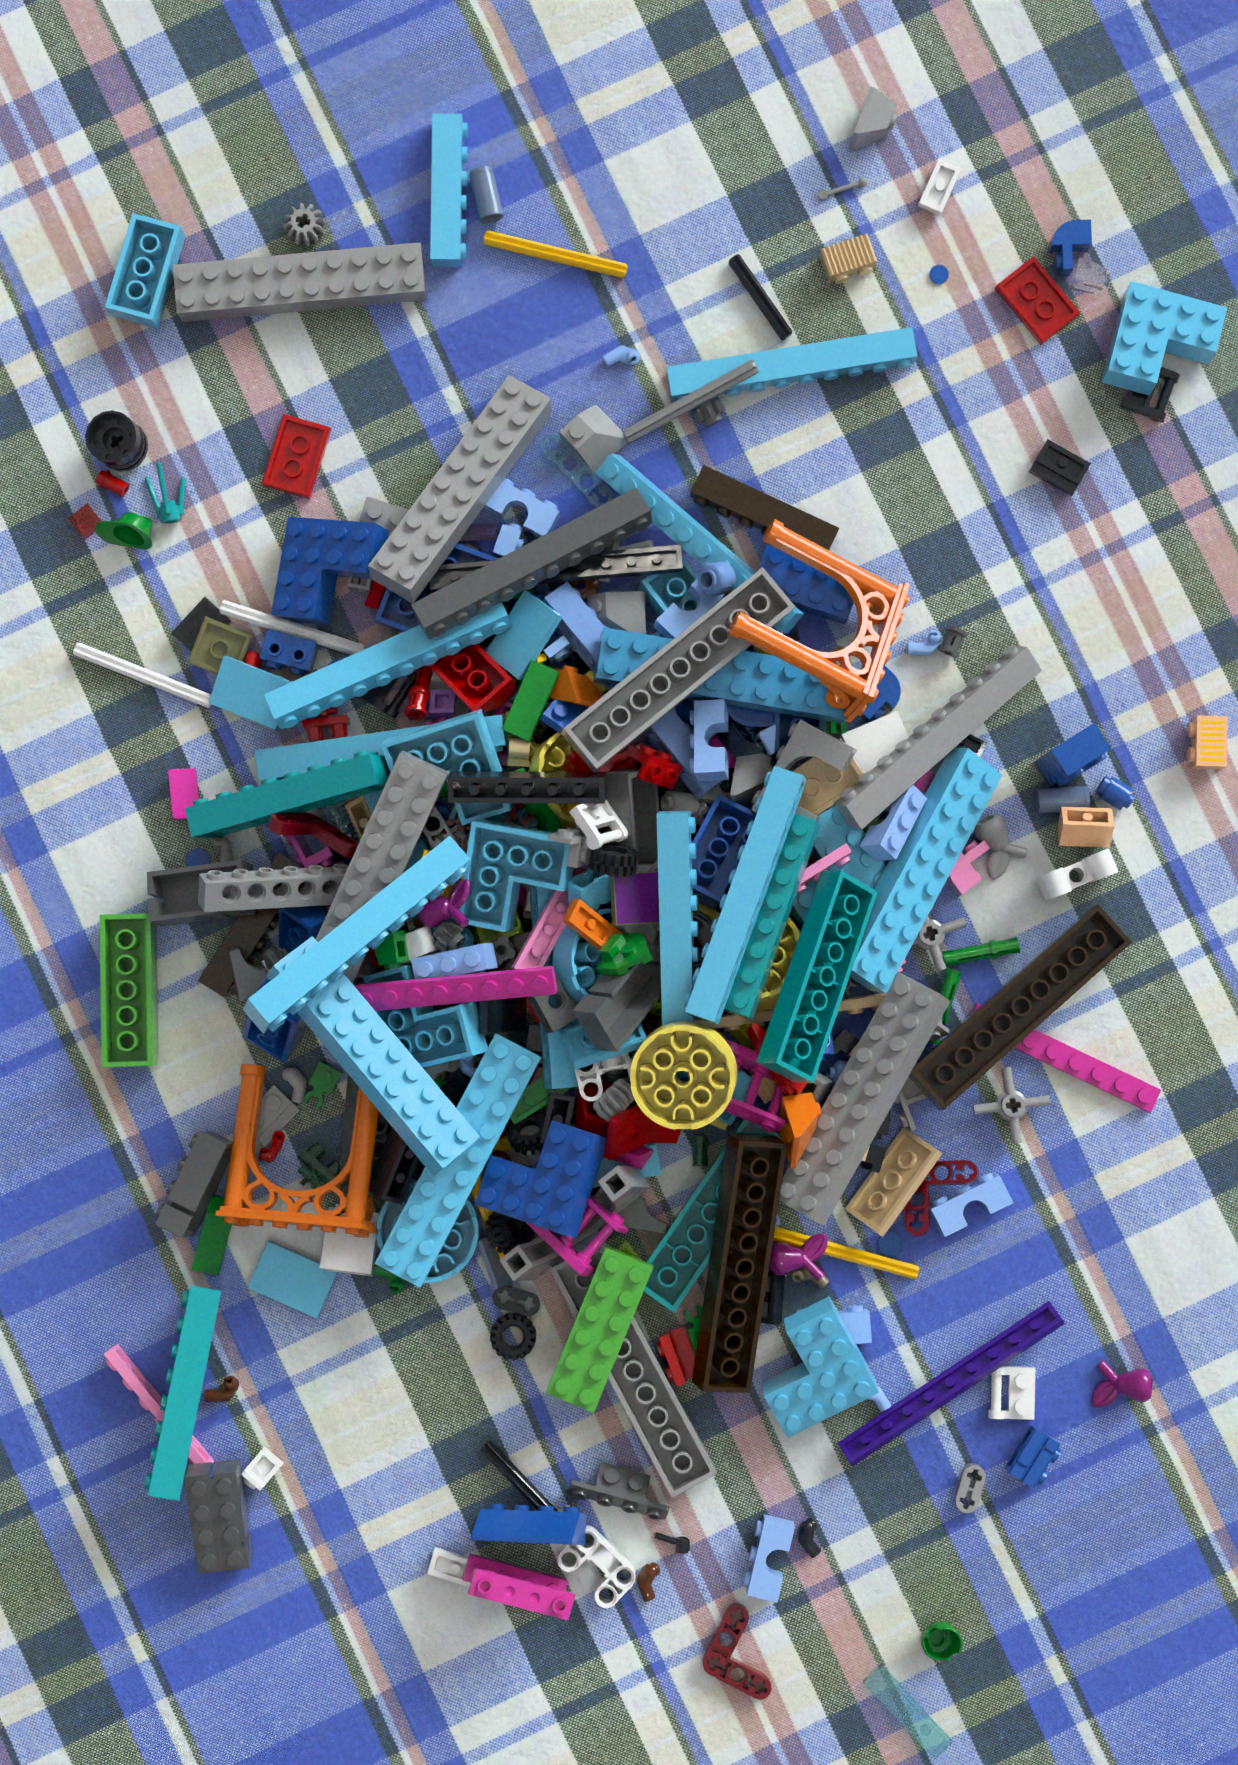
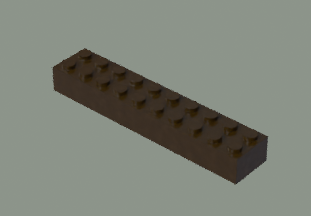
M1099 904L1091 907L951 1031L949 1035L916 1062L909 1077L939 1111L945 1110L1130 945L1132 941Z
M728 1133L692 1382L702 1392L750 1393L787 1150V1143L777 1136Z

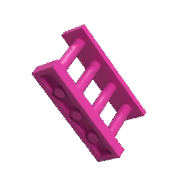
M725 1039L736 1059L737 1073L739 1068H744L751 1071L753 1076L744 1102L731 1098L724 1111L757 1124L767 1132L777 1133L786 1122L785 1119L777 1116L784 1093L779 1090V1085L776 1083L768 1112L754 1107L762 1078L773 1079L766 1067L756 1062L758 1058L756 1051Z
M592 1194L590 1195L589 1206L585 1210L578 1234L596 1213L607 1223L583 1252H578L573 1247V1240L575 1238L560 1235L559 1233L527 1223L579 1275L590 1277L596 1270L590 1264L592 1261L591 1257L614 1230L626 1234L629 1230L623 1225L625 1220L614 1211L611 1213Z
M469 1553L462 1576L463 1581L471 1583L468 1595L564 1620L569 1619L575 1594L565 1591L568 1584L567 1578Z

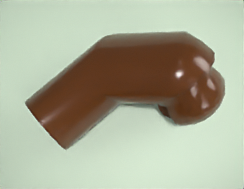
M230 1375L225 1377L219 1389H206L205 1402L229 1401L239 1388L238 1379Z
M654 1562L645 1564L637 1576V1584L644 1602L656 1597L651 1584L655 1576L659 1575L660 1568Z

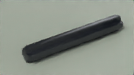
M739 254L733 256L729 260L732 270L781 340L789 338L792 335V329Z
M487 1441L481 1447V1452L537 1511L538 1506H553L492 1441Z

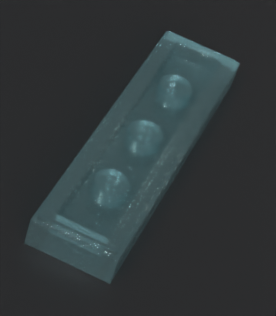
M882 1663L863 1680L868 1689L934 1760L953 1743L949 1735Z

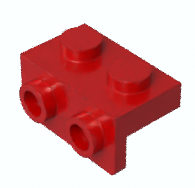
M641 744L640 748L629 745L626 755L643 763L637 778L673 789L683 766L671 761V755L661 750H657L655 753L656 750Z
M680 1326L661 1333L659 1336L660 1342L656 1343L660 1356H666L669 1366L665 1367L670 1382L675 1381L676 1386L686 1384L687 1379L692 1378L695 1354L685 1327Z

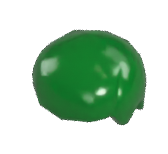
M937 1621L930 1624L923 1631L921 1646L925 1654L931 1659L949 1661L950 1657L954 1654L961 1653L963 1640L958 1630L950 1623Z

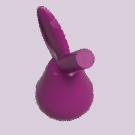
M465 879L458 882L451 890L448 898L439 896L432 902L428 899L429 902L423 906L424 909L417 914L420 922L429 928H434L452 917L461 927H466L469 920L459 908L468 898L470 892L469 880Z
M825 1233L813 1235L804 1243L802 1249L790 1246L784 1242L772 1244L770 1271L775 1275L782 1276L804 1267L819 1281L825 1273L813 1262L824 1254L828 1242L827 1235Z
M1104 1360L1096 1366L1107 1380L1101 1382L1095 1388L1092 1395L1093 1406H1106L1112 1403L1119 1393L1137 1402H1146L1152 1397L1153 1379L1151 1373L1146 1369H1135L1118 1376Z

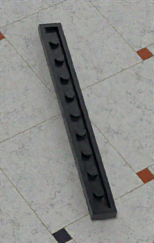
M681 545L602 551L599 554L590 555L583 559L576 566L567 567L555 577L546 578L537 584L683 572ZM493 561L441 565L429 581L430 592L434 593Z

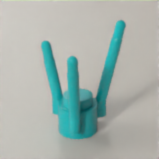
M157 462V473L163 502H160V504L150 478L145 477L147 488L156 509L157 519H160L163 524L181 521L180 515H185L183 505L186 479L185 477L181 478L178 505H176L175 500H168L162 465L160 462Z

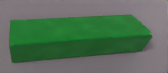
M531 661L502 727L508 735L528 742L531 741L560 672L536 661Z
M211 1195L191 1270L219 1275L232 1226L230 1223H224V1218L216 1216V1210L220 1211V1206L224 1205L225 1197Z

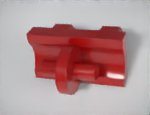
M331 707L318 715L322 716V718L302 720V727L307 731L310 742L324 740L322 730L324 728L332 729L333 739L347 737V726L350 725V718L347 714L329 717L331 714H338L337 707Z

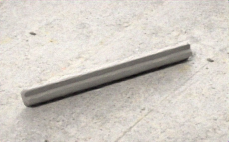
M750 360L624 430L626 439L632 443L759 372L756 363Z

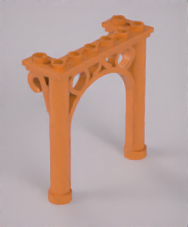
M773 519L762 541L832 577L848 591L857 610L858 628L856 636L848 647L840 651L820 652L804 646L741 611L733 619L728 635L735 639L741 638L816 677L818 681L828 688L825 696L826 702L834 708L845 709L843 715L847 717L846 721L851 723L857 715L861 716L868 702L873 703L878 695L879 690L876 687L885 674V670L882 668L890 658L891 651H889V647L897 637L895 629L902 621L903 614L901 610L909 600L907 592L910 584L905 582L904 585L899 583L895 586L784 527V523ZM872 625H877V627L879 628L877 633L874 631ZM863 647H872L870 655L866 650L863 649ZM849 656H855L861 661V670L851 666ZM839 661L840 666L834 664L833 662Z
M241 1064L240 1075L242 1079L224 1205L220 1206V1211L216 1210V1216L224 1218V1223L241 1227H248L249 1225L263 1226L264 1222H271L272 1227L287 1229L288 1224L296 1225V1229L312 1231V1226L321 1227L320 1231L336 1233V1228L345 1229L346 1234L362 1238H369V1233L378 1234V1229L375 1228L376 1223L370 1222L374 1210V1201L372 1196H368L379 1110L359 1088L351 1150L343 1170L332 1181L315 1189L304 1191L284 1189L274 1184L265 1176L259 1167L255 1152L266 1067L254 1064ZM249 1169L252 1170L257 1180L248 1184ZM350 1176L348 1193L346 1195L338 1187ZM265 1186L270 1193L269 1200L264 1204H255L254 1190ZM331 1191L340 1198L338 1208L332 1211L325 1210L322 1207L323 1197ZM279 1198L286 1203L288 1212L269 1209L275 1206ZM313 1202L315 1210L319 1214L300 1212L304 1205Z

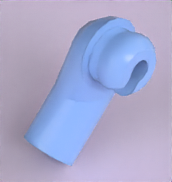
M932 630L921 643L908 642L907 655H931L941 645V633L937 630Z

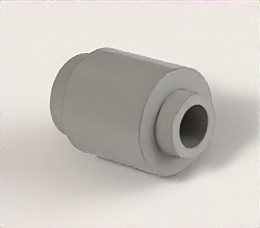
M667 791L660 800V807L662 811H691V816H694L698 812L699 801L691 793Z

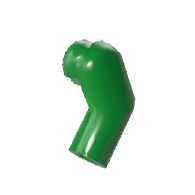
M375 1264L373 1275L386 1277L391 1292L395 1294L401 1293L405 1288V1280Z

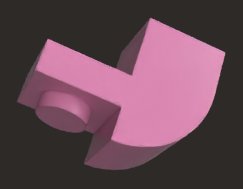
M975 840L963 849L966 853L963 854L961 852L947 879L959 896L982 880L970 863L990 849L985 840L979 844Z

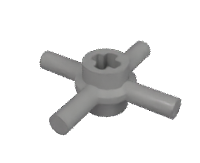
M927 916L912 944H918L920 947L930 950L937 971L946 969L939 948L944 940V935L967 927L964 917L941 925L938 921L929 919ZM926 928H929V931L933 930L935 932V935L932 936V941L929 938L925 939L923 935L927 932Z
M1003 1067L1001 1071L1004 1092L999 1095L996 1102L973 1105L974 1115L998 1112L1001 1117L1009 1120L1012 1144L1021 1143L1019 1118L1025 1114L1027 1108L1050 1105V1097L1045 1095L1025 1098L1022 1093L1014 1090L1011 1067ZM1010 1098L1012 1101L1017 1102V1107H1013V1112L1011 1109L1006 1108V1103H1010Z

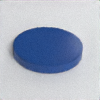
M935 265L931 268L929 277L933 283L943 284L947 281L949 272L945 266Z

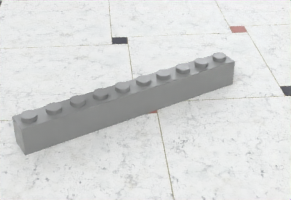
M1012 645L1006 648L1002 653L1003 655L998 660L989 663L982 674L972 678L967 683L965 689L952 695L949 703L943 708L934 711L931 714V718L925 724L917 726L909 738L900 741L895 746L893 752L879 759L876 763L877 766L871 771L862 774L853 787L845 789L834 804L848 825L863 829L1038 675L1042 670L1028 647Z

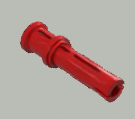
M425 665L418 668L414 686L409 689L408 696L410 699L404 709V714L412 720L420 721L426 718L427 712L425 708L426 703L431 697L429 685L433 670L429 666Z

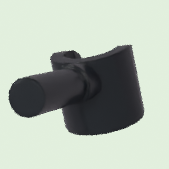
M658 1532L655 1534V1539L676 1544V1553L687 1554L690 1550V1541L685 1536L670 1537Z

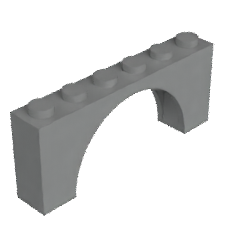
M616 1166L598 1181L601 1186L594 1197L611 1213L614 1211L618 1214L647 1191L650 1186L637 1168ZM598 1213L593 1216L578 1234L577 1238L573 1240L574 1248L606 1223ZM538 1237L530 1242L517 1245L499 1261L513 1281L535 1280L562 1257L541 1237Z

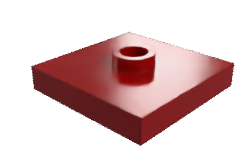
M638 1105L610 1117L604 1155L610 1161L651 1142L654 1121L647 1117Z

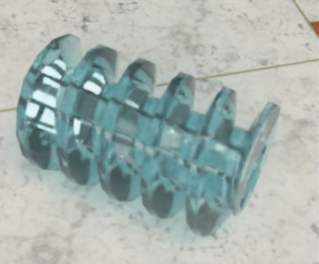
M348 801L317 809L318 811H324L320 818L329 820L327 823L360 842L359 838L354 836L358 833L355 831L356 828L351 829V825L354 824L351 822L352 819H347V816L350 814L347 813V810L343 809L348 804Z

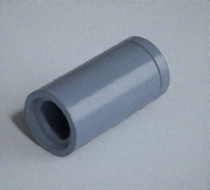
M483 166L471 170L469 177L480 222L492 223L501 220L504 217L493 168Z
M1088 786L1036 789V811L1038 814L1059 813L1061 806L1090 808Z

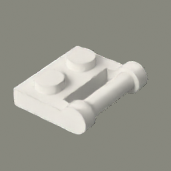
M607 799L604 804L584 803L575 806L570 811L576 825L587 837V846L592 850L601 848L603 844L612 841L621 842L628 838L626 827ZM609 826L612 830L600 834L597 829Z
M1002 1366L991 1373V1409L988 1410V1418L1034 1420L1035 1367ZM1002 1375H1008L1007 1410L1001 1409Z

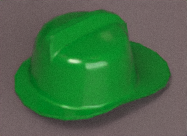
M126 512L117 521H101L95 526V532L98 537L110 544L144 550L152 547V540L149 536L153 523L150 518Z

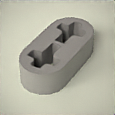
M975 1463L967 1464L963 1468L954 1495L955 1505L963 1513H971L976 1510L986 1480L985 1471ZM977 1469L976 1471L980 1478L974 1479L972 1486H969L970 1478L967 1474ZM970 1490L969 1497L973 1502L972 1504L967 1503L966 1507H963L960 1498H965L967 1491Z

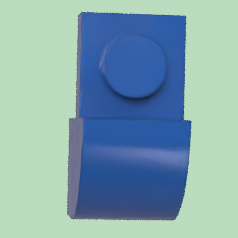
M1091 219L1071 220L1062 224L1056 230L1049 244L1048 253H1055L1054 265L1055 269L1059 268V277H1069L1073 270V252H1088L1092 245Z
M885 665L882 668L885 670V674L876 687L879 690L874 702L860 716L866 722L871 718L874 720L878 719L885 711L882 707L883 705L892 711L900 699V683L894 673Z

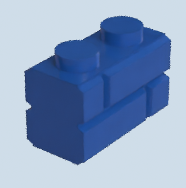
M1031 1425L1004 1469L1025 1484L1035 1488L1036 1484L1041 1485L1047 1476V1471L1045 1470L1049 1463H1054L1058 1459L1061 1452L1058 1448L1061 1444Z

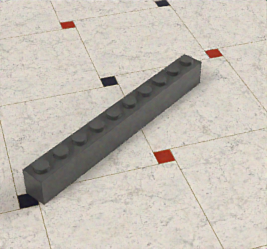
M634 488L411 604L414 615L428 640L433 637H439L448 629L466 623L471 617L479 613H486L496 604L502 601H509L519 592L532 589L544 579L555 577L567 567L578 565L590 555L599 554L604 548L614 543L622 542L627 536L637 531L645 530L653 523L651 510L637 488Z

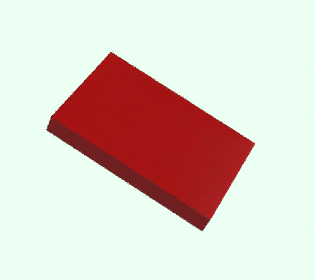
M1035 256L994 288L1040 345L1080 315V311Z
M283 414L262 486L310 500L332 430L331 427Z

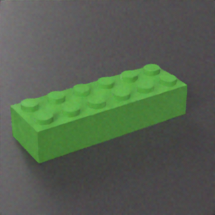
M149 913L100 915L101 1067L158 1066L156 924L149 922Z
M605 1245L547 1387V1394L592 1413L595 1412L653 1270V1264Z

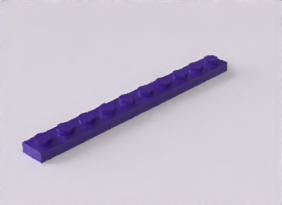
M1050 1301L1046 1302L838 1442L839 1447L853 1467L1065 1324Z

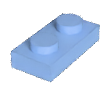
M564 635L543 650L547 662L551 665L563 663L569 658L568 653L571 651L570 643Z

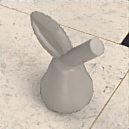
M993 814L983 818L976 824L975 834L981 842L985 840L993 851L988 860V873L992 880L999 878L1007 869L1009 854L1026 858L1027 848L1008 844L1007 823L1002 816Z

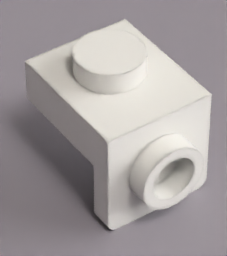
M264 1446L241 1473L244 1477L243 1481L251 1489L255 1490L257 1488L261 1491L283 1465V1462Z

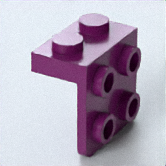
M304 835L284 836L290 846H294L298 854L295 855V858L301 868H308L310 865L333 867L334 864H339L338 861L344 858L343 855L330 847H326L313 854Z

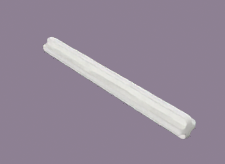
M224 600L220 606V613L273 631L315 641L318 645L349 655L365 649V646L361 643Z
M82 643L75 645L73 654L77 657L204 707L210 708L212 704H209L211 697L209 693Z

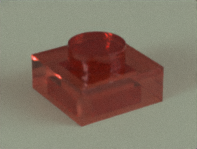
M87 503L68 518L85 540L95 532L96 524L102 521Z

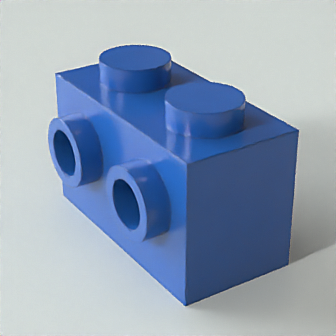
M268 629L260 659L266 662L265 666L268 668L280 670V667L290 669L289 673L304 676V673L309 674L313 670L319 645L315 641Z

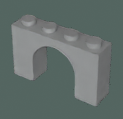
M800 719L798 724L795 722L789 730L788 736L790 739L786 746L782 745L776 755L778 761L775 766L790 770L797 761L814 757L846 772L857 749ZM770 768L767 773L772 772L773 768ZM763 787L762 791L758 790L752 799V804H754L753 811H755L759 796L763 797L766 787ZM800 805L797 806L795 814L816 820L817 822L820 820V816Z

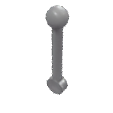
M861 177L856 182L829 191L822 189L818 192V198L824 201L829 195L857 186L865 187L868 181L865 177Z

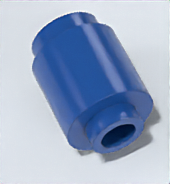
M1107 775L1102 779L1095 791L1100 795V799L1118 810H1121L1123 807L1127 809L1135 798L1132 794L1133 788L1115 777L1110 778Z

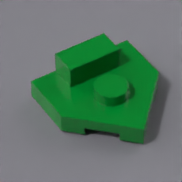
M625 932L623 934H612L599 950L603 960L597 966V969L602 975L622 976L630 972V967L640 962L646 964L652 961L653 958L645 936L639 933Z

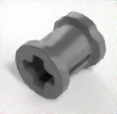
M947 625L945 629L947 633L943 643L937 649L946 655L959 657L960 653L958 650L963 638L967 637V632ZM953 637H954L955 639H954V642H953V644H952V646H951L950 644H951V641H952V639H953Z

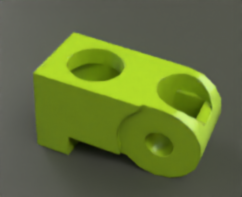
M518 913L515 915L514 928L507 932L472 926L477 944L489 943L502 935L509 938L524 933Z

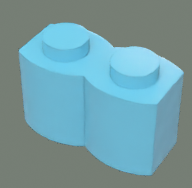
M588 868L585 873L574 876L567 883L569 907L573 899H580L596 911L600 904H606L611 901L610 876L607 874L600 875V873H595Z

